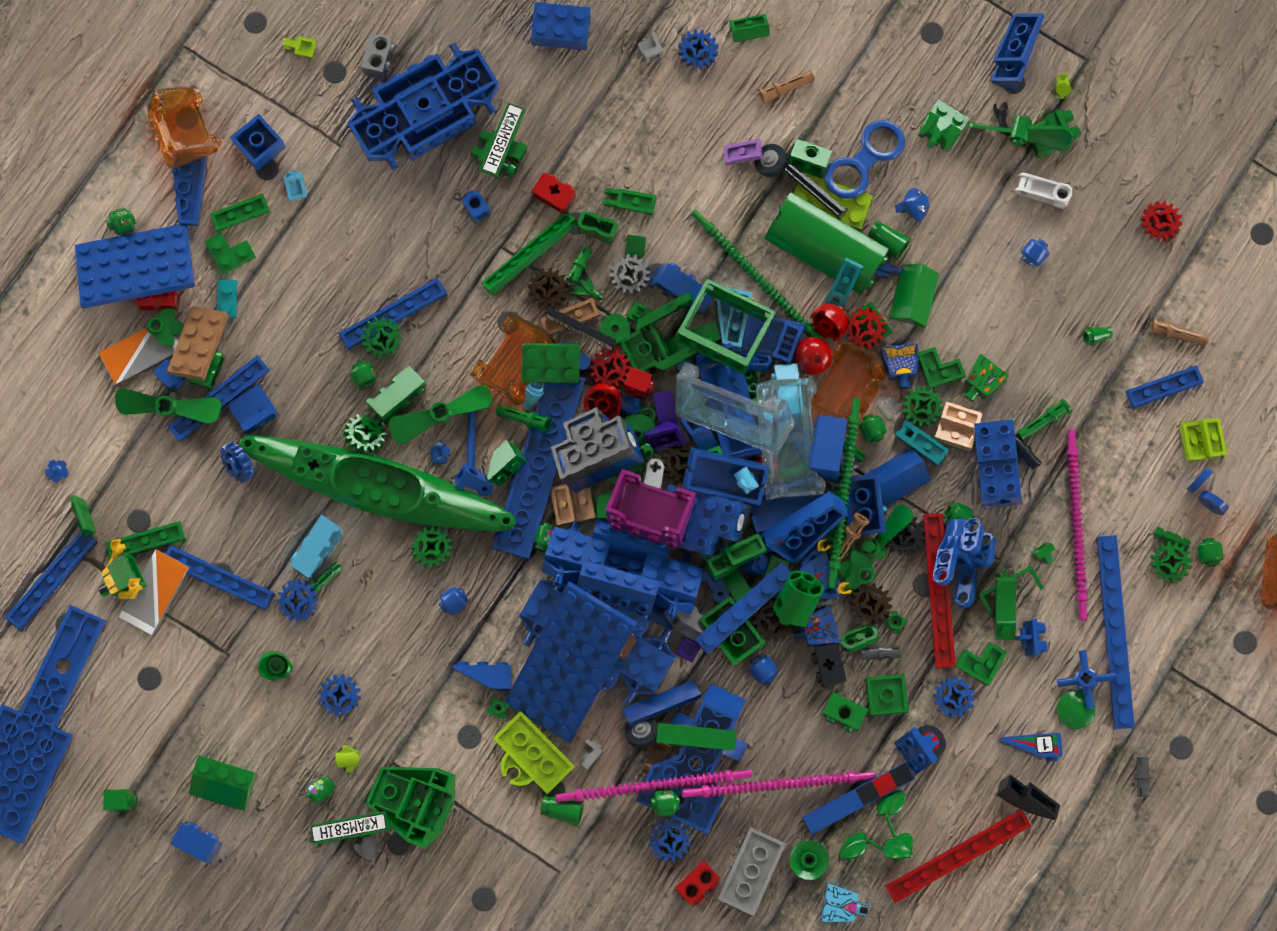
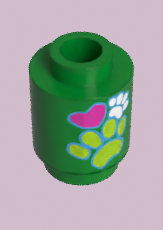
M543 523V525L538 526L533 542L534 549L542 552L547 551L554 529L553 525Z
M326 775L324 778L320 777L308 786L306 795L312 803L316 801L319 804L333 793L336 786Z

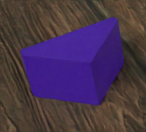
M668 420L644 434L646 442L650 444L653 451L682 445L686 442L679 426Z

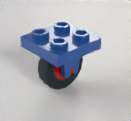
M924 725L918 729L915 727L894 742L898 752L905 758L908 767L915 775L936 762L946 747L943 733L932 725Z

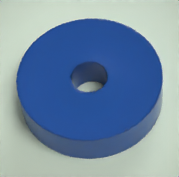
M1207 467L1187 487V490L1193 494L1210 477L1213 471Z
M1202 491L1198 497L1199 501L1206 508L1218 515L1223 516L1229 509L1222 499L1211 492Z

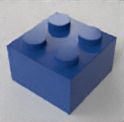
M260 114L256 115L230 137L233 145L256 171L286 148L283 140Z
M188 822V824L181 823L170 844L205 863L211 864L222 845V842L218 841L219 836L208 831L205 833L201 832L202 827L193 822Z

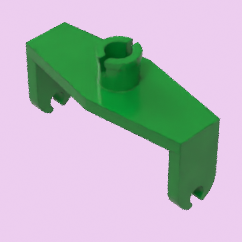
M1032 566L1011 576L1018 579L1030 572L1039 589H1044ZM1006 569L1001 571L1003 577H1009ZM1000 573L995 574V577H1002ZM996 585L979 594L991 618L995 615L985 596L994 592Z

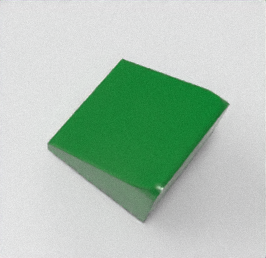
M628 234L625 256L629 254L630 257L637 255V258H643L646 237Z

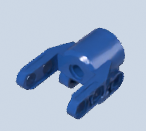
M977 518L969 520L953 519L947 523L944 539L937 551L933 572L934 581L940 586H945L953 579L955 568L959 571L954 599L956 604L963 609L970 607L974 602L978 567L982 569L990 567L993 563L996 549L995 537L988 532H984L983 524ZM978 524L977 530L970 532L971 527ZM986 538H991L989 544L983 545V541ZM947 573V577L940 581L939 577L941 574ZM966 578H971L969 584L963 585ZM968 595L967 600L961 603V597Z

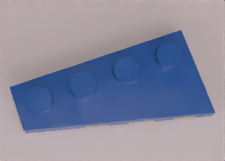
M170 150L179 224L199 226L208 154L204 151Z

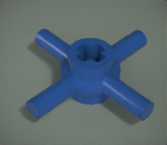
M1083 650L1079 651L1081 669L1076 673L1075 677L1057 679V687L1076 685L1078 689L1084 691L1086 709H1094L1092 690L1096 688L1098 682L1115 681L1116 674L1097 675L1094 670L1089 668L1087 651ZM1084 676L1092 679L1089 680L1088 684H1085V681H1081V679H1084Z

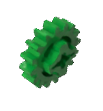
M382 316L381 321L374 317V323L368 321L369 327H363L366 333L361 334V337L365 339L361 343L363 346H366V352L371 351L373 357L377 353L379 358H382L383 354L388 358L389 352L395 354L394 348L401 347L398 341H403V338L398 335L402 331L397 329L399 326L397 323L392 324L393 320L391 318L386 321L385 317ZM382 326H388V327H390L392 330H390V329L385 330V329H383ZM380 331L384 335L383 343L379 340ZM372 345H379L381 349H376Z
M917 386L915 392L910 389L908 392L909 396L905 395L903 398L906 402L901 404L902 407L906 408L902 411V414L908 415L905 420L911 419L912 424L918 423L919 428L924 423L926 427H929L930 421L935 424L937 422L936 418L941 417L939 412L943 411L944 408L939 406L943 402L942 399H937L939 393L933 394V388L927 391L926 386L922 390ZM911 400H912V403L914 404V408H913L912 411L910 410V402H911ZM933 403H934V405H935V411H934V413H933V411H932V409H931V405H932ZM927 404L925 409L922 408L917 411L920 405Z
M357 414L355 419L351 417L345 425L343 436H346L345 443L350 442L349 448L355 447L356 453L362 450L363 454L366 451L373 454L374 449L378 451L384 443L386 435L383 432L384 426H379L380 420L374 421V416L367 418V415L364 414L363 418H361Z
M432 526L431 530L428 531L425 527L424 533L418 531L419 537H413L412 539L416 543L411 545V549H415L412 552V556H418L416 562L422 561V567L429 564L430 569H432L433 564H436L440 568V562L446 564L445 558H451V554L448 551L453 550V547L448 546V544L452 543V540L446 539L448 536L447 532L441 534V528L435 531L434 526ZM435 535V536H438V537H436V538L434 539V538H428L427 536ZM422 542L424 544L423 549L419 552V545ZM444 543L445 549L442 554L440 551V546ZM428 545H435L436 550H429ZM428 557H436L437 559H435V560H428L427 558H428Z
M1168 541L1166 546L1163 543L1159 545L1160 550L1157 548L1153 550L1156 555L1150 556L1154 562L1150 563L1149 566L1155 567L1152 573H1158L1157 579L1164 577V583L1169 579L1171 583H1175L1176 578L1182 581V575H1189L1186 570L1192 569V566L1188 565V563L1193 561V559L1187 557L1190 551H1183L1185 549L1184 545L1179 548L1178 542L1171 545V542ZM1165 551V557L1159 560V556ZM1175 551H1177L1182 557L1176 555ZM1170 558L1172 561H1179L1173 564L1172 567L1171 564L1164 563L1168 561ZM1183 565L1182 570L1177 574L1178 566ZM1160 567H1163L1167 571V574L1164 573L1160 569Z

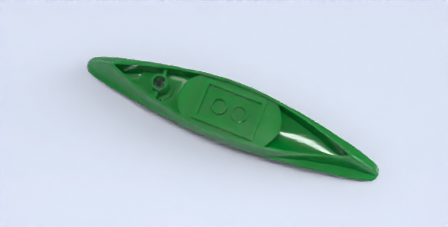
M245 436L241 438L239 443L244 453H247L254 460L279 474L338 502L376 515L429 526L477 531H509L516 524L515 517L511 513L467 490L457 488L456 485L423 471L378 456L363 454L362 452L356 453L353 450L266 436ZM317 463L319 467L312 470L311 466Z

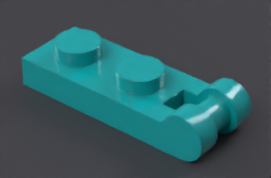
M848 258L844 260L825 300V304L831 303L844 308L863 265ZM837 295L841 297V300L834 298V296Z
M905 420L902 423L903 427L900 431L897 430L894 436L938 467L949 452V449L911 422ZM908 431L914 433L911 438L906 436Z

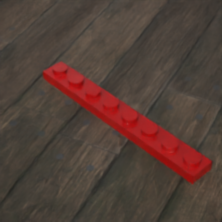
M943 513L923 514L935 668H951L956 663L949 584L940 586L933 579L937 551L944 539ZM947 573L941 574L939 580H944L947 577Z
M1019 810L885 885V888L893 902L896 903L1030 828L1031 824L1023 810Z

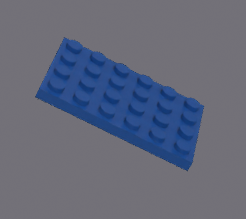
M187 224L75 244L79 297L82 309L195 287Z

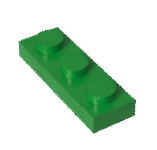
M262 193L210 213L216 231L220 232L270 213V210Z

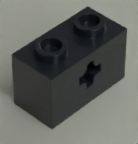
M838 643L814 648V653H811L813 664H817L819 672H816L818 684L821 683L822 688L845 683L847 680ZM826 661L829 664H833L829 671L827 667H823Z

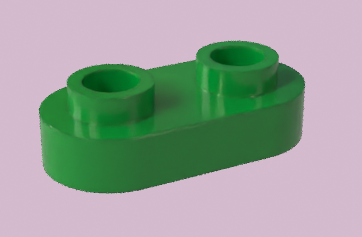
M864 625L843 634L840 639L842 649L846 652H855L872 645L878 640V631L873 625Z

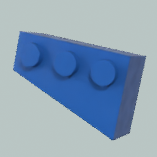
M667 263L657 267L647 286L650 288L656 286L663 291L662 295L666 297L670 295L674 299L690 292L695 301L704 284L695 281L696 278L693 275L681 272V268L676 264ZM706 295L697 312L698 315L706 311L713 299L712 296ZM693 303L686 306V308L690 310Z

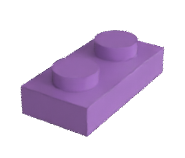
M760 139L724 146V163L727 166L762 159V142Z

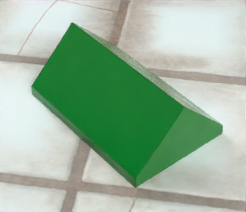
M903 264L889 319L926 328L939 273L924 264Z

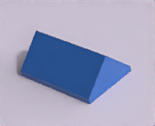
M818 415L809 468L830 481L837 483L848 419Z
M912 448L863 475L879 474L883 506L892 504L931 481L923 459Z
M879 474L850 478L852 483L849 486L851 489H848L850 494L847 495L849 497V500H847L849 505L846 506L848 509V526L853 520L854 513H859L869 520V524L864 526L860 533L861 535L886 532Z

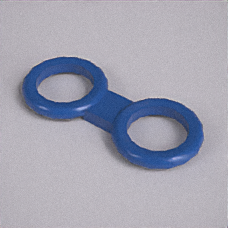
M885 120L872 122L866 126L862 133L861 143L863 148L853 158H838L829 164L825 170L824 179L827 188L832 194L839 198L851 199L864 193L869 182L868 171L877 161L894 160L904 150L905 137L898 125ZM877 129H888L896 136L897 146L888 153L878 152L870 145V134ZM851 166L860 173L861 183L853 190H842L833 182V172L838 167Z

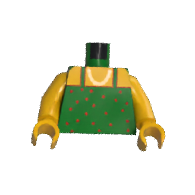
M121 539L112 540L110 543L113 550L112 556L106 568L102 571L105 583L98 587V590L103 597L111 594L120 599H134L139 590L147 587V584L134 556L122 551L125 550L126 546L120 544Z

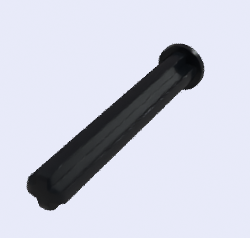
M793 164L787 165L784 170L785 173L837 216L838 220L846 214L847 208L844 209Z

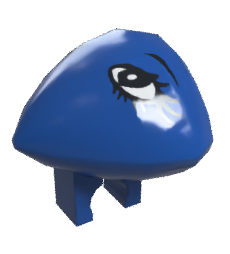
M912 188L906 193L904 201L895 205L896 213H908L912 218L921 222L928 213L930 201L922 191Z

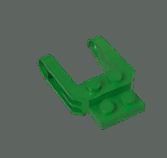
M690 292L639 318L636 332L620 340L633 368L646 371L654 366L662 370H669L699 354L686 347L670 355V350L659 328L655 325L662 319L692 304L694 299ZM709 335V337L706 338L716 343L712 335Z

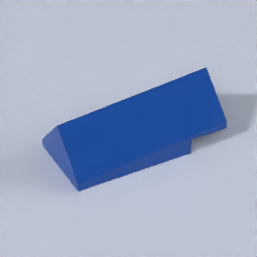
M1043 13L1013 15L993 59L997 66L990 79L992 83L1015 93L1017 92L1045 16Z

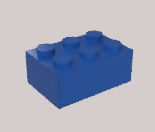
M535 2L531 45L587 51L591 8Z

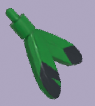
M583 271L579 278L582 286L568 285L565 287L569 289L568 294L592 296L596 300H604L601 293L594 290L593 283L586 271Z

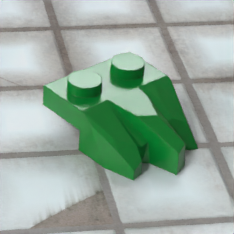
M938 99L921 125L918 136L922 138L928 137L927 147L933 148L939 143L943 151L950 149L957 141L970 118Z

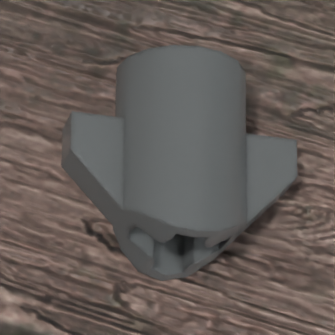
M360 836V844H354V850L362 859L368 861L373 859L382 850V844H376V836Z

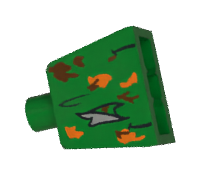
M980 354L964 382L969 388L964 397L970 402H974L978 395L983 399H987L1006 382L1010 375Z

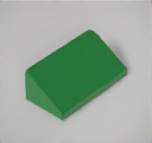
M766 14L729 21L734 42L770 36Z
M73 495L71 497V506L82 536L86 537L96 534L86 501Z

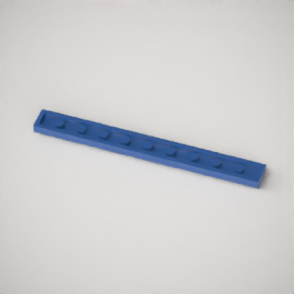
M1117 535L1097 536L1109 673L1116 674V680L1109 681L1114 730L1135 728Z

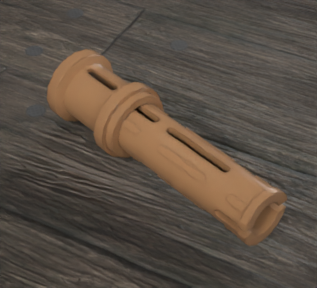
M809 70L784 82H774L773 85L767 88H759V96L762 102L767 104L769 100L777 97L782 98L786 92L814 82L815 77L813 72Z
M1155 317L1152 320L1149 331L1150 334H1160L1167 339L1174 337L1206 346L1209 340L1208 334L1177 327L1173 322L1166 323L1159 321Z
M854 513L852 522L844 529L845 534L844 538H842L844 543L841 544L843 549H840L842 554L839 556L841 560L854 540L860 538V533L864 526L869 524V520L859 513Z

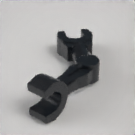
M1003 103V110H998L997 104H994L993 113L996 119H998L999 126L1010 128L1007 127L1006 123L1007 103ZM999 131L1001 134H1004L1008 137L1010 135V133Z

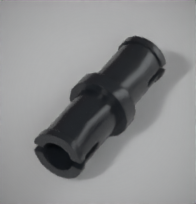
M1015 434L1018 456L1023 458L1032 470H1035L1042 464V461L1031 451L1032 448L1027 446L1018 434Z

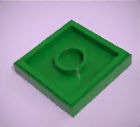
M905 674L865 678L869 717L909 713Z

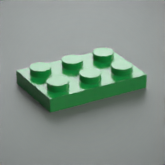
M522 343L521 382L579 383L580 344Z

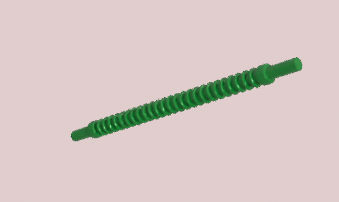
M697 210L691 214L704 227L705 233L710 234V237H714L713 241H717V245H721V249L724 248V252H728V256H732V260H736V264H740L739 267H743V271H747V275H751V279H755L754 283H759L758 287H762V291L765 290L766 295L769 294V298H773V302H777V306H781V310L784 309V313H788V317L793 318L792 321L805 323L803 333L806 336L809 335L810 337L824 340L814 330L815 327L812 324H808V320L805 321V317H801V313H797V309H793V305H789V301H785L786 297L782 298V293L778 294V290H774L775 286H771V282H767V278H763V274L760 275V271H756V267H752V263H748V259L745 260V256H741V252H737V248H733L734 244H730V240H726V236H722V232L719 233V229H715V225L712 222H708Z
M853 397L851 415L847 421L849 431H846L848 436L845 437L847 439L845 445L847 446L844 448L846 452L843 453L845 458L842 459L844 461L842 464L844 468L841 469L843 474L840 475L842 477L840 483L842 484L839 485L841 490L838 491L840 494L838 497L844 500L845 507L849 505L847 503V500H849L847 495L850 494L848 489H851L849 484L852 483L850 481V478H852L850 473H853L851 468L854 467L852 465L854 459L852 458L855 456L853 451H856L854 446L857 445L855 443L857 440L855 435H858L856 430L859 429L857 425L860 423V418L858 417L860 398ZM845 518L833 529L835 534L832 535L834 537L832 542L834 544L831 545L833 551H830L832 556L829 557L831 561L828 564V568H830L828 588L835 589L837 572L841 566L839 562L841 557L839 556L842 554L840 549H843L841 544L844 543L842 541V538H844L842 533L845 532L843 530V527H846L844 522L847 520Z

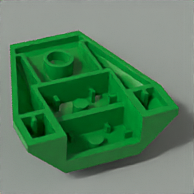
M381 767L365 804L375 813L387 811L389 826L407 842L425 849L441 834L456 797V775L439 768Z

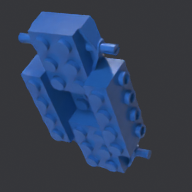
M453 43L449 48L452 50L454 57L446 67L438 54L434 56L429 55L423 62L418 65H411L402 74L397 73L391 77V80L377 84L372 90L377 104L364 106L358 97L355 100H351L356 108V112L347 123L369 162L387 161L391 169L395 170V167L397 169L399 165L395 161L394 155L401 144L410 160L413 161L476 126L475 115L469 106H485L490 115H493V112L494 114L497 112L492 104V99L500 89L499 82L479 49L460 51L457 44ZM421 100H426L429 102V105L426 108H420L418 106Z
M598 518L592 537L583 535L578 531L581 525L579 521L577 525L576 521H573L571 529L554 527L542 566L543 573L555 578L553 582L554 587H556L558 582L557 588H560L564 580L578 582L577 586L604 603L650 616L655 603L668 609L666 617L669 619L672 614L670 620L675 618L677 612L692 613L704 569L690 563L691 553L686 558L688 552H685L683 560L675 561L668 559L667 556L670 548L665 543L659 541L656 543L651 542L646 537L640 535L633 536L628 531L622 529L619 531L614 530L610 527L608 521Z
M540 580L519 616L528 630V634L522 642L524 645L530 647L533 639L540 636L568 580L562 581L560 588H557L558 582L556 587L553 586L554 580ZM606 603L637 622L601 688L606 692L608 689L612 691L621 676L629 688V692L623 702L631 705L634 697L638 694L655 695L676 657L667 644V640L673 631L665 627L661 637L643 638L651 624L648 616Z

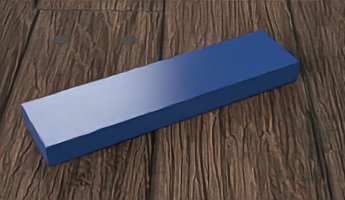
M1196 365L1126 390L1125 393L1131 408L1134 409L1199 386L1204 381Z
M694 680L624 707L622 712L629 727L702 697Z

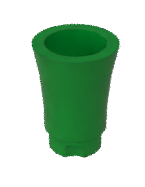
M876 221L868 232L870 238L889 249L888 253L895 260L901 257L911 242L910 237L897 232L880 221Z
M544 796L540 815L578 828L583 814L584 801L556 802V797Z

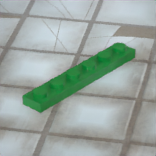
M566 211L482 281V286L492 295L500 291L503 286L513 280L525 268L529 267L533 261L542 256L552 245L572 231L578 223L576 218Z

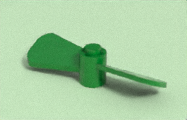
M1015 116L1011 128L968 122L967 124L968 127L1008 132L1010 133L1009 141L1014 146H1023L1029 141L1054 150L1066 152L1072 145L1073 133L1069 127L1031 126L1032 120L1024 116Z
M478 385L448 404L436 402L429 410L394 416L389 420L388 427L393 439L397 443L406 444L435 424L442 425L448 423L452 416L489 408L493 398L488 387Z
M120 388L115 393L116 408L123 415L158 412L161 415L172 416L177 414L211 424L218 420L222 408L221 401L216 397L177 400L170 396L158 398L127 388Z
M900 504L894 508L885 522L886 532L878 533L875 538H867L862 542L859 552L867 557L869 566H872L874 560L879 561L885 557L887 552L885 545L912 522L914 514L906 505ZM838 570L837 577L840 583H844L846 577ZM867 571L861 573L862 577L866 576ZM844 587L845 591L852 590L850 594L845 595H852L853 592H856L858 589H848Z

